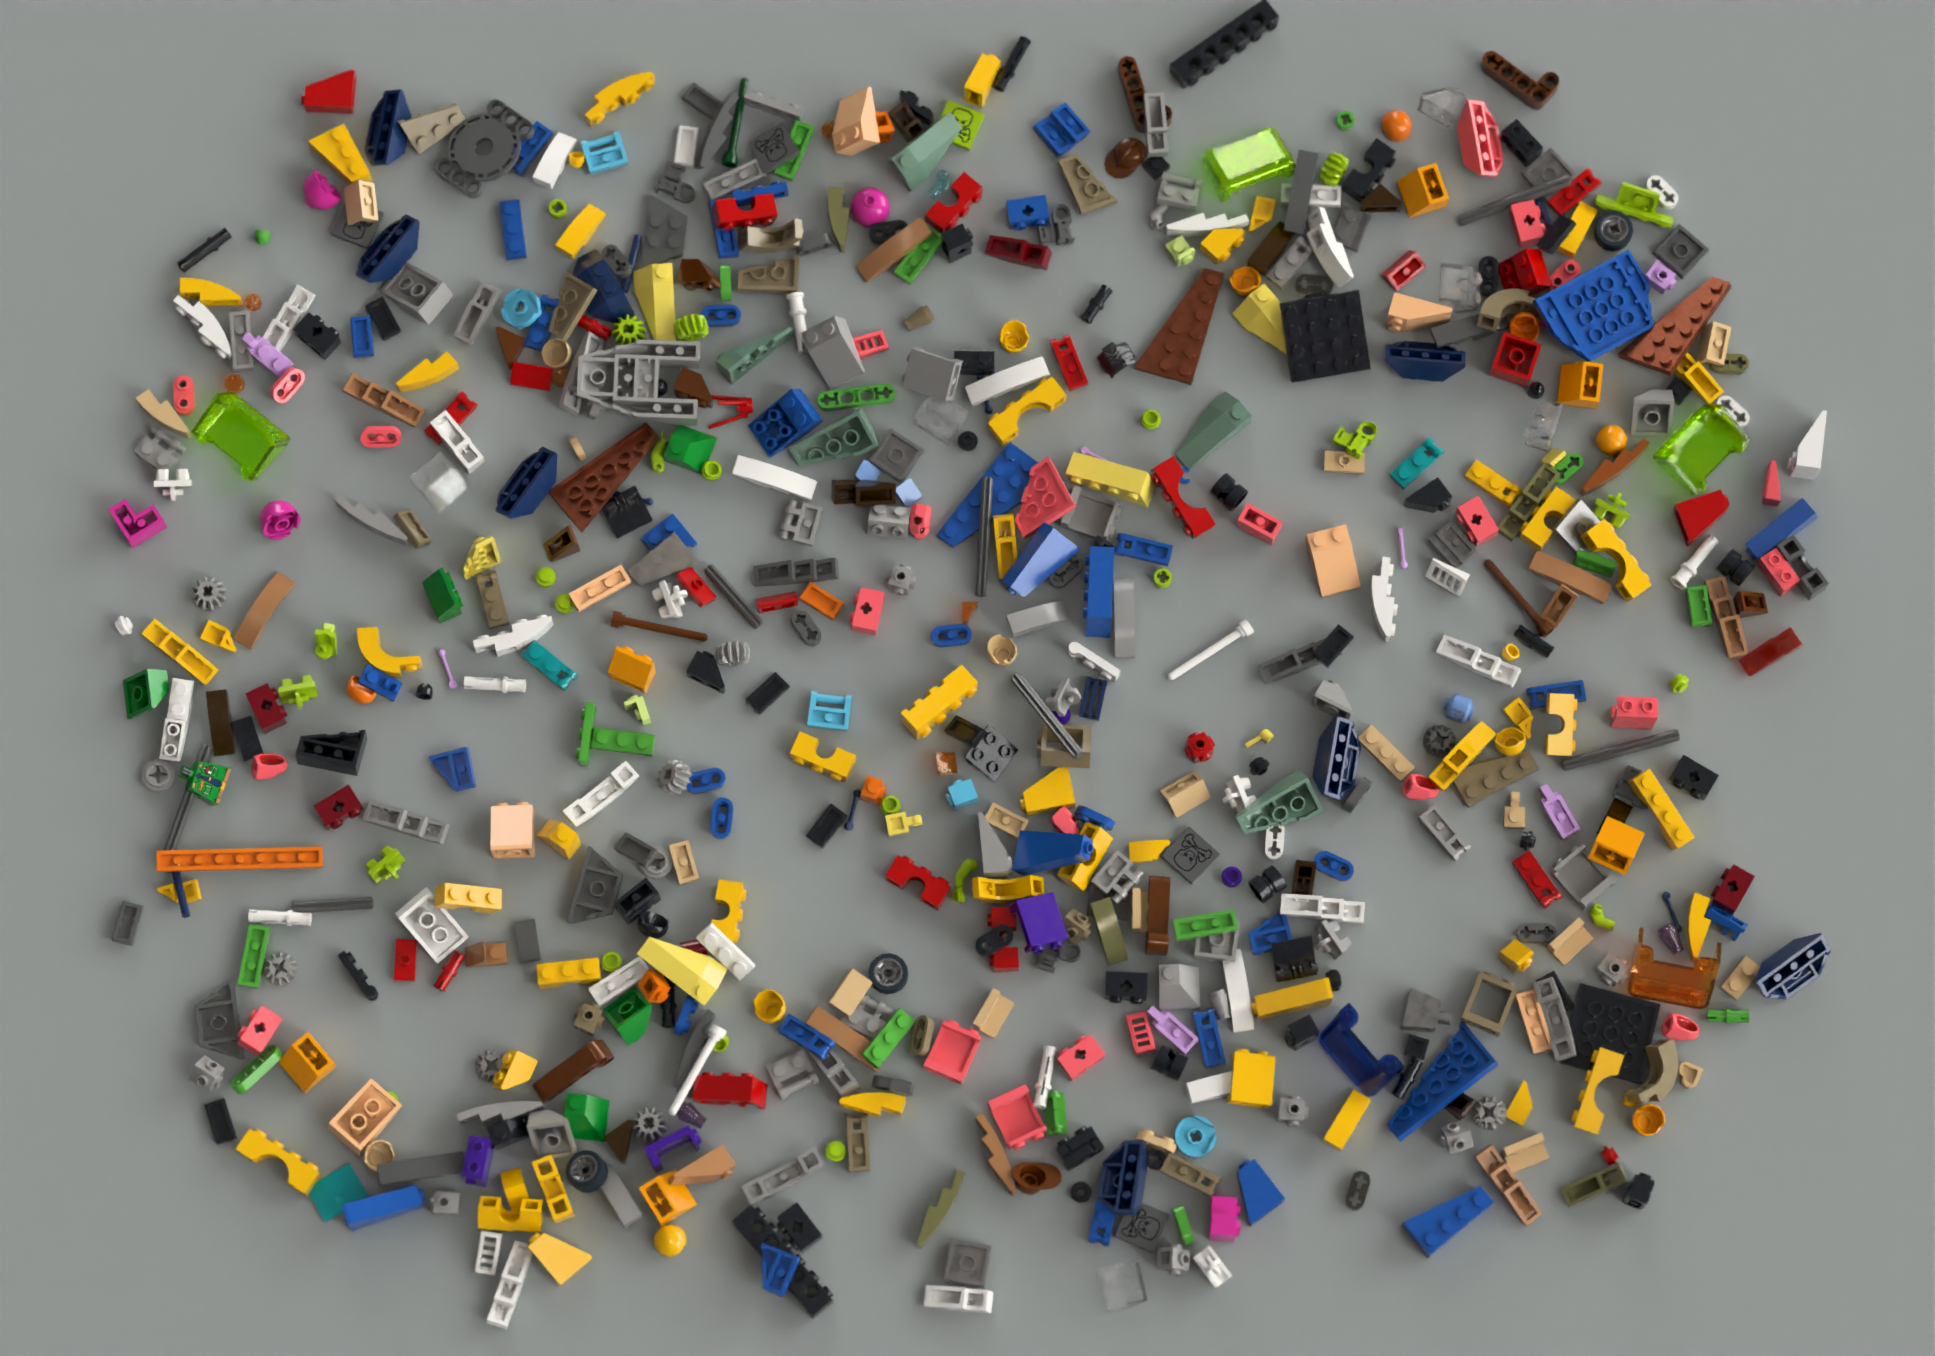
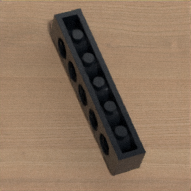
M1261 0L1170 63V73L1183 89L1188 85L1189 87L1195 85L1199 81L1198 78L1212 73L1217 65L1225 64L1234 53H1241L1247 44L1258 41L1266 31L1271 32L1278 26L1279 15L1267 0ZM1257 20L1260 21L1262 24L1256 26L1252 22ZM1239 31H1242V32H1244L1246 35L1243 36V37H1240V36H1238L1236 33L1239 32ZM1226 42L1229 43L1230 46L1225 48L1222 47L1220 44ZM1211 53L1215 57L1209 59L1205 57V54ZM1191 64H1195L1199 68L1193 70L1189 66Z
M750 1205L732 1220L734 1226L761 1257V1244H765L770 1239L776 1241L777 1245L775 1248L794 1255L791 1251L793 1248L785 1238L783 1240L780 1239L777 1235L779 1230L772 1222L768 1224L763 1219L766 1215L758 1206L754 1208ZM754 1224H761L763 1226L762 1232L758 1234L753 1233L751 1228ZM797 1254L796 1256L800 1260L795 1272L801 1271L804 1277L800 1281L791 1279L788 1289L809 1314L816 1318L833 1303L831 1298L833 1294L826 1286L821 1287L817 1282L820 1280L813 1270L809 1272L804 1267L806 1262ZM807 1288H816L817 1294L814 1297H808L805 1294Z

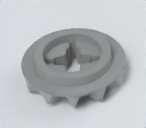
M154 759L143 768L142 780L150 790L160 792L161 790L168 789L174 782V768L166 760ZM158 768L162 774H165L160 778L159 783L156 777H153V775L157 774Z
M653 846L659 852L655 858L663 860L660 863V870L656 866H649L648 869L641 865L640 867L648 877L653 879L663 878L670 873L673 866L672 856L665 848Z
M282 952L272 954L266 960L263 968L265 977L275 985L288 984L296 976L297 964L289 954ZM282 963H284L283 967L287 971V973L280 971L276 975L277 969L275 968L274 964L280 966Z
M495 1049L486 1050L479 1055L476 1061V1072L483 1081L494 1083V1076L497 1073L493 1069L487 1071L488 1065L486 1060L491 1063L496 1061L495 1065L497 1070L500 1071L504 1054Z
M1484 1097L1477 1101L1473 1108L1474 1120L1483 1129H1496L1506 1119V1107L1496 1097ZM1483 1107L1488 1109L1494 1108L1493 1114L1496 1119L1490 1116L1486 1118V1112Z

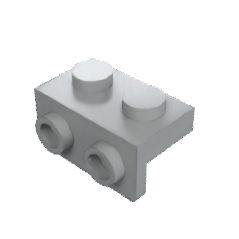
M870 505L867 534L907 539L911 508Z

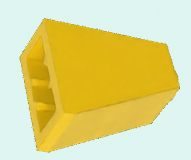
M982 53L964 86V102L983 108L1001 68V60H998V57Z
M1058 767L1023 792V799L1019 800L1021 810L1026 811V816L1057 811L1064 806L1067 809L1075 807L1068 767Z
M548 820L536 835L568 861L581 846L578 834L560 821Z
M537 1232L528 1240L530 1242L527 1245L529 1250L559 1285L564 1283L592 1259L590 1254L545 1233L539 1235Z

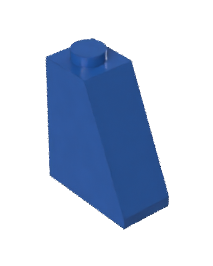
M1247 1159L1238 1166L1240 1170L1237 1172L1247 1220L1249 1225L1252 1226L1283 1203L1285 1198L1257 1161L1253 1159L1250 1162Z

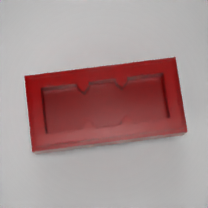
M692 567L676 575L677 581L700 608L715 600V594Z
M396 939L394 981L415 982L417 940Z

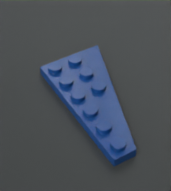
M1011 442L1008 443L982 476V478H993L991 522L993 521V515H1004L1021 504L1025 486H1028L1031 467L1038 463ZM982 478L937 533V537L952 548L979 530Z
M1463 1021L1459 1025L1460 1029L1454 1037L1451 1036L1448 1040L1449 1044L1445 1050L1437 1055L1423 1074L1420 1084L1409 1093L1411 1095L1409 1099L1398 1108L1387 1123L1389 1129L1400 1142L1498 1066L1495 1059Z

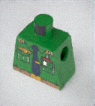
M199 761L195 762L192 768L182 765L178 777L187 780L186 791L205 803L215 806L219 805L231 768Z

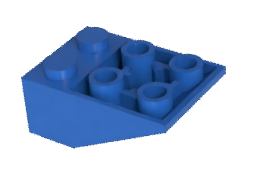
M790 389L752 421L748 427L771 458L810 433L823 420L801 389Z

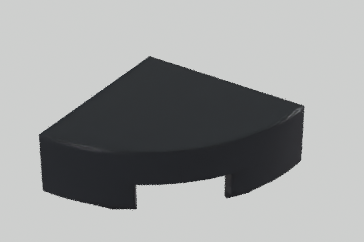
M1098 535L1094 541V546L1114 547L1110 542Z

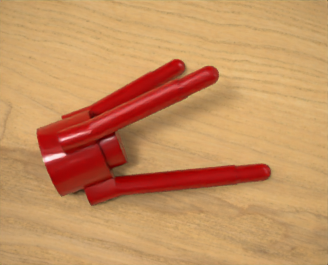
M711 395L712 399L726 400L718 401V405H736V412L741 414L709 425L708 428L712 429L741 418H748V413H753L752 397Z

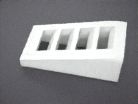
M1433 558L1425 576L1450 592L1461 596L1470 574ZM1435 567L1439 568L1437 575L1433 573ZM1442 571L1446 572L1444 578L1440 577ZM1449 575L1453 576L1452 581L1448 580ZM1457 579L1460 581L1459 585L1455 583Z
M481 1230L474 1272L489 1275L496 1274L503 1232ZM485 1237L496 1238V1242L485 1241ZM483 1246L495 1247V1251L483 1249ZM482 1254L493 1255L494 1258H482ZM480 1263L492 1264V1268L480 1266Z

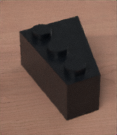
M359 730V732L354 733L340 732V734L334 735L317 734L301 736L295 754L297 764L358 776L367 743L366 730Z

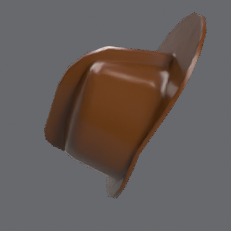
M1130 137L1120 141L1105 158L1104 165L1108 174L1118 179L1130 176L1146 159V146L1137 138Z
M1019 1163L1013 1168L1012 1173L1015 1180V1188L1027 1195H1034L1040 1190L1053 1189L1060 1184L1062 1179L1060 1170L1048 1163Z

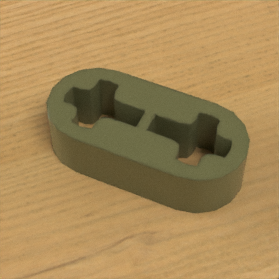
M1726 354L1724 363L1728 364L1722 365L1721 368L1710 363L1711 370L1717 374H1743L1749 366V360L1743 354ZM1737 360H1741V363L1744 364L1742 368H1738V365L1735 364Z

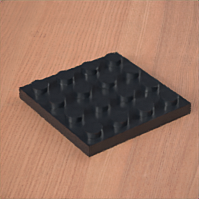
M1358 289L1279 303L1292 383L1371 369Z
M1580 983L1570 1020L1576 1056L1561 1060L1560 1064L1583 1070H1592L1594 1064L1591 1062L1594 1050L1598 1051L1599 1047L1624 1055L1618 1075L1610 1077L1641 1085L1648 1060L1645 1047L1652 1043L1661 1004Z

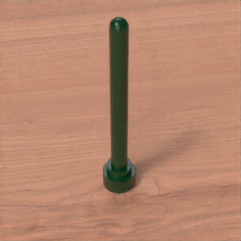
M743 77L740 81L739 99L736 103L728 151L723 155L721 162L723 166L728 168H735L738 163V157L735 152L744 108V96L748 87V79L746 77Z

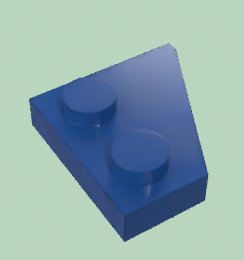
M671 514L641 537V540L650 551L674 532L686 547H695L697 545V542L674 514Z
M468 747L429 756L431 762L434 763L456 792L476 787Z
M1280 910L1248 935L1253 956L1272 952L1271 943L1292 939L1286 915H1281Z
M762 1243L763 1289L784 1297L800 1258Z

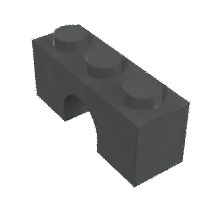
M1794 534L1776 546L1800 578L1798 587L1808 601L1827 588L1828 581L1818 568H1812L1807 562L1804 555L1805 550Z

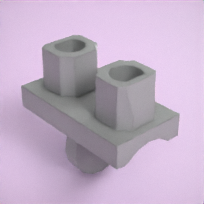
M1069 677L1063 678L1060 684H1053L1051 688L1053 697H1049L1045 701L1047 707L1051 711H1057L1059 717L1065 716L1069 706L1079 703L1081 699L1078 689L1075 687L1071 688Z
M1324 920L1314 929L1317 933L1315 938L1319 942L1315 946L1317 951L1323 948L1326 954L1331 953L1335 960L1340 958L1351 945V941L1347 936L1339 939L1336 935V932L1340 930V925L1336 920L1329 922Z

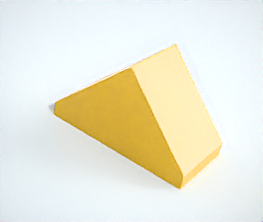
M520 1167L500 1173L511 1211L520 1209L522 1198L530 1199Z

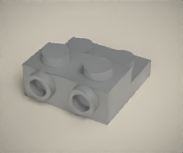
M1236 920L1238 931L1196 938V941H1192L1190 953L1194 954V959L1213 962L1214 960L1235 963L1240 921Z

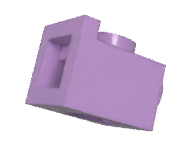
M1659 260L1655 261L1645 275L1649 285L1661 294H1664L1667 289L1670 291L1677 282L1675 280L1676 273L1662 265Z

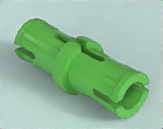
M1707 1009V1022H1726V1024H1730V1022L1749 1023V1009Z

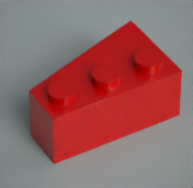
M703 1072L694 1081L692 1100L699 1104L726 1106V1104H739V1107L756 1105L761 1109H765L768 1084L753 1077L754 1074L741 1073V1076H734L733 1073H722L721 1076H715L714 1073Z

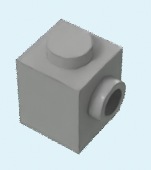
M434 1192V1197L430 1198V1210H433L435 1216L460 1217L461 1194L456 1192Z

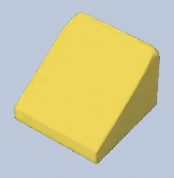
M1554 448L1540 462L1542 464L1545 462L1554 468L1565 458L1566 452Z

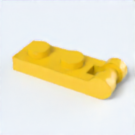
M1477 459L1464 476V478L1508 507H1512L1515 503L1514 499L1520 496L1523 491L1519 486L1512 484ZM1505 489L1510 491L1508 495L1503 494Z

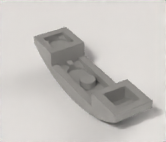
M1113 578L1115 658H1135L1133 578Z
M1550 977L1533 983L1538 1003L1541 1004L1551 1037L1550 1043L1556 1062L1576 1056L1572 1031L1554 978Z
M813 1147L796 1156L797 1158L741 1186L751 1205L758 1203L792 1186L825 1166L816 1148Z

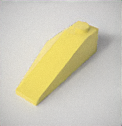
M672 263L651 264L634 271V292L653 339L677 341L674 330L676 317Z
M1264 283L1248 295L1232 315L1246 331L1254 333L1261 340L1270 343L1287 355L1279 307L1280 302Z
M493 536L480 537L470 546L462 570L465 580L502 562Z
M648 937L637 952L641 958L704 1006L717 990L727 971L725 966L711 956L681 948L652 937Z

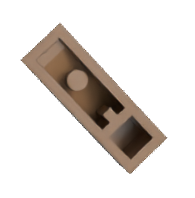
M720 1145L673 1174L668 1183L670 1185L716 1182L721 1178L725 1180L733 1174L732 1170L737 1164L724 1146Z

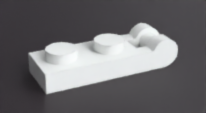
M1078 642L1069 644L1068 655L1071 658L1081 659L1084 661L1083 664L1089 669L1093 670L1095 668L1101 672L1100 675L1108 681L1112 679L1116 682L1120 676L1118 668Z

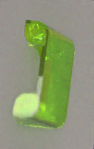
M1266 127L1258 134L1218 149L1215 147L1208 149L1203 156V163L1220 202L1229 200V194L1234 191L1239 193L1241 188L1275 176L1279 178L1280 174H1283L1285 178L1293 176L1296 167L1295 161L1278 131L1271 127Z
M233 392L217 393L191 431L196 436L195 438L198 442L202 444L213 443L241 466V476L248 481L257 480L291 440L284 431Z
M1705 404L1656 451L1653 459L1690 494L1700 495L1706 490L1707 481L1705 478L1730 453L1737 452L1739 454L1743 452L1751 439L1722 404Z

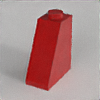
M348 70L305 86V93L301 94V105H304L306 112L354 114L355 70Z
M1722 490L1675 504L1673 511L1687 546L1692 545L1726 513L1729 500L1726 494L1723 495Z

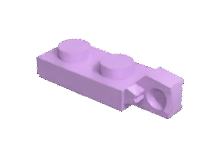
M246 332L242 337L249 344L247 349L279 378L294 364L264 337L258 335L255 338L249 332Z
M1548 784L1540 787L1539 792L1543 797L1540 799V802L1561 840L1580 831L1579 825L1562 796L1557 791L1552 793Z
M1154 1006L1147 1011L1146 1014L1153 1019L1151 1024L1184 1055L1199 1041V1038L1169 1011L1166 1012L1163 1009L1160 1013Z

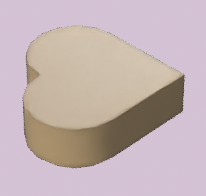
M575 436L570 439V443L579 461L587 459L577 437Z
M1689 1062L1680 1063L1677 1074L1681 1077L1683 1087L1686 1089L1694 1088L1699 1081L1703 1068Z

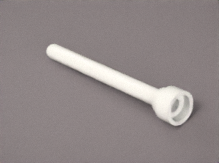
M1246 619L1238 623L1239 626L1236 627L1237 630L1170 672L1168 679H1176L1239 637L1250 636L1254 633L1253 628Z
M712 1024L708 1030L710 1032L708 1035L709 1039L669 1109L671 1116L676 1115L715 1043L724 1038L727 1031L721 1027Z

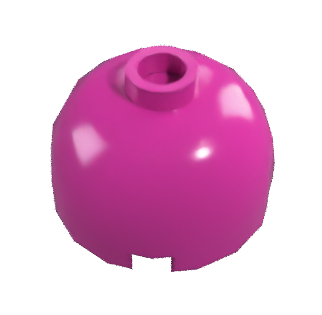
M316 170L304 181L303 194L306 197L304 201L310 208L316 207L319 210L331 209L339 203L342 197L333 184L330 186L327 182L328 179Z
M863 188L854 195L851 201L853 220L862 225V227L871 228L875 223L884 222L890 214L888 198L877 188Z
M284 500L269 502L259 514L260 528L263 534L269 536L271 540L288 537L291 534L289 531L294 527L297 529L301 521L295 507Z

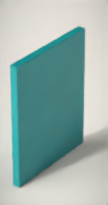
M350 1163L317 1181L309 1193L325 1223L343 1213L341 1205L369 1197Z

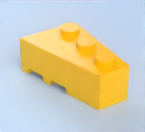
M344 124L308 141L311 150L317 153L349 185L358 180L373 182L371 174Z

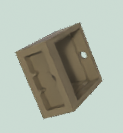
M1042 724V732H1038L1037 744H1039L1037 745V758H1041L1040 766L1090 768L1091 726L1062 725L1077 744H1082L1083 754L1079 759L1072 758L1065 748L1046 747L1047 742L1060 743V741L1046 724Z
M1480 972L1460 1021L1499 1037L1518 988L1511 981H1500L1495 979L1496 976L1489 972H1484V974ZM1481 982L1510 993L1499 1023L1470 1012Z

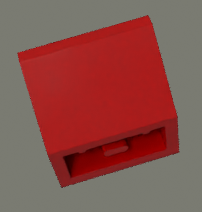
M1526 248L1499 263V275L1504 290H1528L1529 297L1539 294L1552 286L1540 249Z

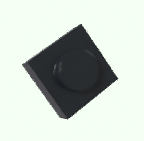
M1150 157L1142 164L1154 180L1163 175V171L1166 172L1170 169V165L1163 157Z
M1676 377L1666 390H1672L1674 403L1680 406L1692 391V388Z
M1409 1034L1404 1056L1424 1061L1429 1040Z

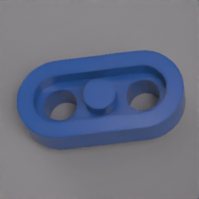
M735 305L707 306L701 312V315H704L708 327L734 326L741 320L740 309ZM733 314L735 317L733 319H729L728 315ZM713 315L715 318L709 320L708 316Z
M965 624L938 626L931 633L933 644L941 648L966 645L972 638V631ZM964 633L965 637L961 639L958 637V634ZM944 635L945 639L940 641L938 636Z
M719 768L693 772L689 778L691 783H687L686 787L688 792L692 794L717 790L724 786L726 781L725 774ZM718 777L719 781L714 783L712 782V778ZM694 781L699 782V786L693 787L692 783Z
M727 798L717 799L712 807L710 829L712 835L717 839H725L731 833L733 804ZM725 806L727 808L726 812H720V807ZM723 826L725 830L718 832V827Z
M1078 805L1075 811L1077 819L1083 823L1090 822L1101 827L1106 832L1107 830L1111 831L1114 827L1115 821L1085 806Z
M1328 851L1319 852L1314 859V862H1317L1316 869L1319 872L1336 880L1348 881L1353 875L1354 868L1349 861ZM1326 860L1328 865L1323 866L1320 861ZM1344 868L1347 873L1342 875L1339 870Z
M687 995L674 1029V1034L680 1036L688 1033L691 1026L689 1018L691 1013H696L699 1004L690 995Z

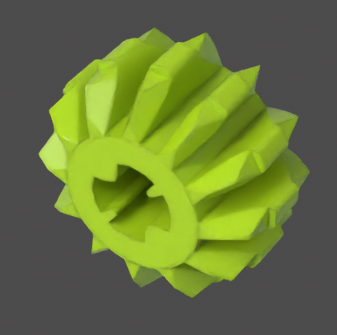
M1333 152L1329 154L1319 174L1320 181L1328 186H1338L1347 171L1348 159L1339 153Z
M627 314L625 320L619 317V323L613 324L615 330L612 331V335L615 336L614 340L616 343L621 342V345L634 343L636 340H645V335L643 334L646 332V328L642 327L644 325L642 320L637 321L636 315L630 319Z
M690 314L683 316V318H678L674 323L675 334L679 341H699L700 338H704L709 333L704 315Z

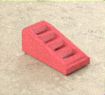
M882 330L853 338L860 360L889 349ZM874 338L878 339L880 346L877 347ZM867 341L870 342L872 347L871 349L869 348ZM860 343H861L862 346H863V349H864L863 351H862L861 348H860V345H859Z
M1775 460L1770 461L1767 466L1762 498L1763 504L1778 506L1781 502Z
M1146 1011L1126 1015L1135 1056L1155 1052V1043ZM1143 1018V1022L1132 1024L1131 1020ZM1145 1026V1029L1134 1032L1133 1028ZM1147 1033V1037L1136 1039L1137 1035ZM1149 1041L1148 1045L1138 1047V1043Z

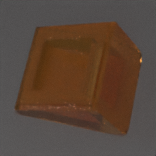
M978 602L962 603V624L968 625L978 608Z
M955 752L935 753L938 776L958 773Z

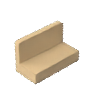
M358 180L344 188L348 225H353L359 221L370 223L378 221L374 183Z
M1715 321L1707 324L1702 330L1696 362L1699 361L1701 364L1709 362L1718 366L1724 365L1731 327Z
M1195 770L1160 791L1162 797L1169 803L1175 817L1183 815L1211 797L1204 780Z
M1132 888L1131 933H1146L1148 892H1141V888Z
M1580 917L1547 947L1562 965H1566L1593 941V937L1583 927L1585 923Z
M853 968L850 969L827 1005L851 1016L872 985V981Z
M993 988L974 1020L973 1027L995 1038L1013 1008L1014 1002L1000 995V991Z
M1542 1132L1502 1149L1503 1157L1513 1173L1549 1159L1543 1144L1545 1139Z

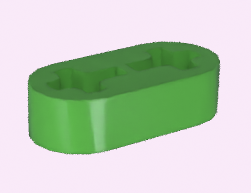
M720 264L721 300L732 301L730 264Z
M1571 453L1554 467L1559 473L1563 470L1566 471L1563 474V479L1558 478L1554 483L1555 485L1565 484L1581 470L1584 461L1580 454ZM1570 459H1572L1573 461L1577 459L1578 466L1573 465L1571 468H1568V466L1571 463Z
M1183 1205L1172 1208L1184 1245L1195 1243Z

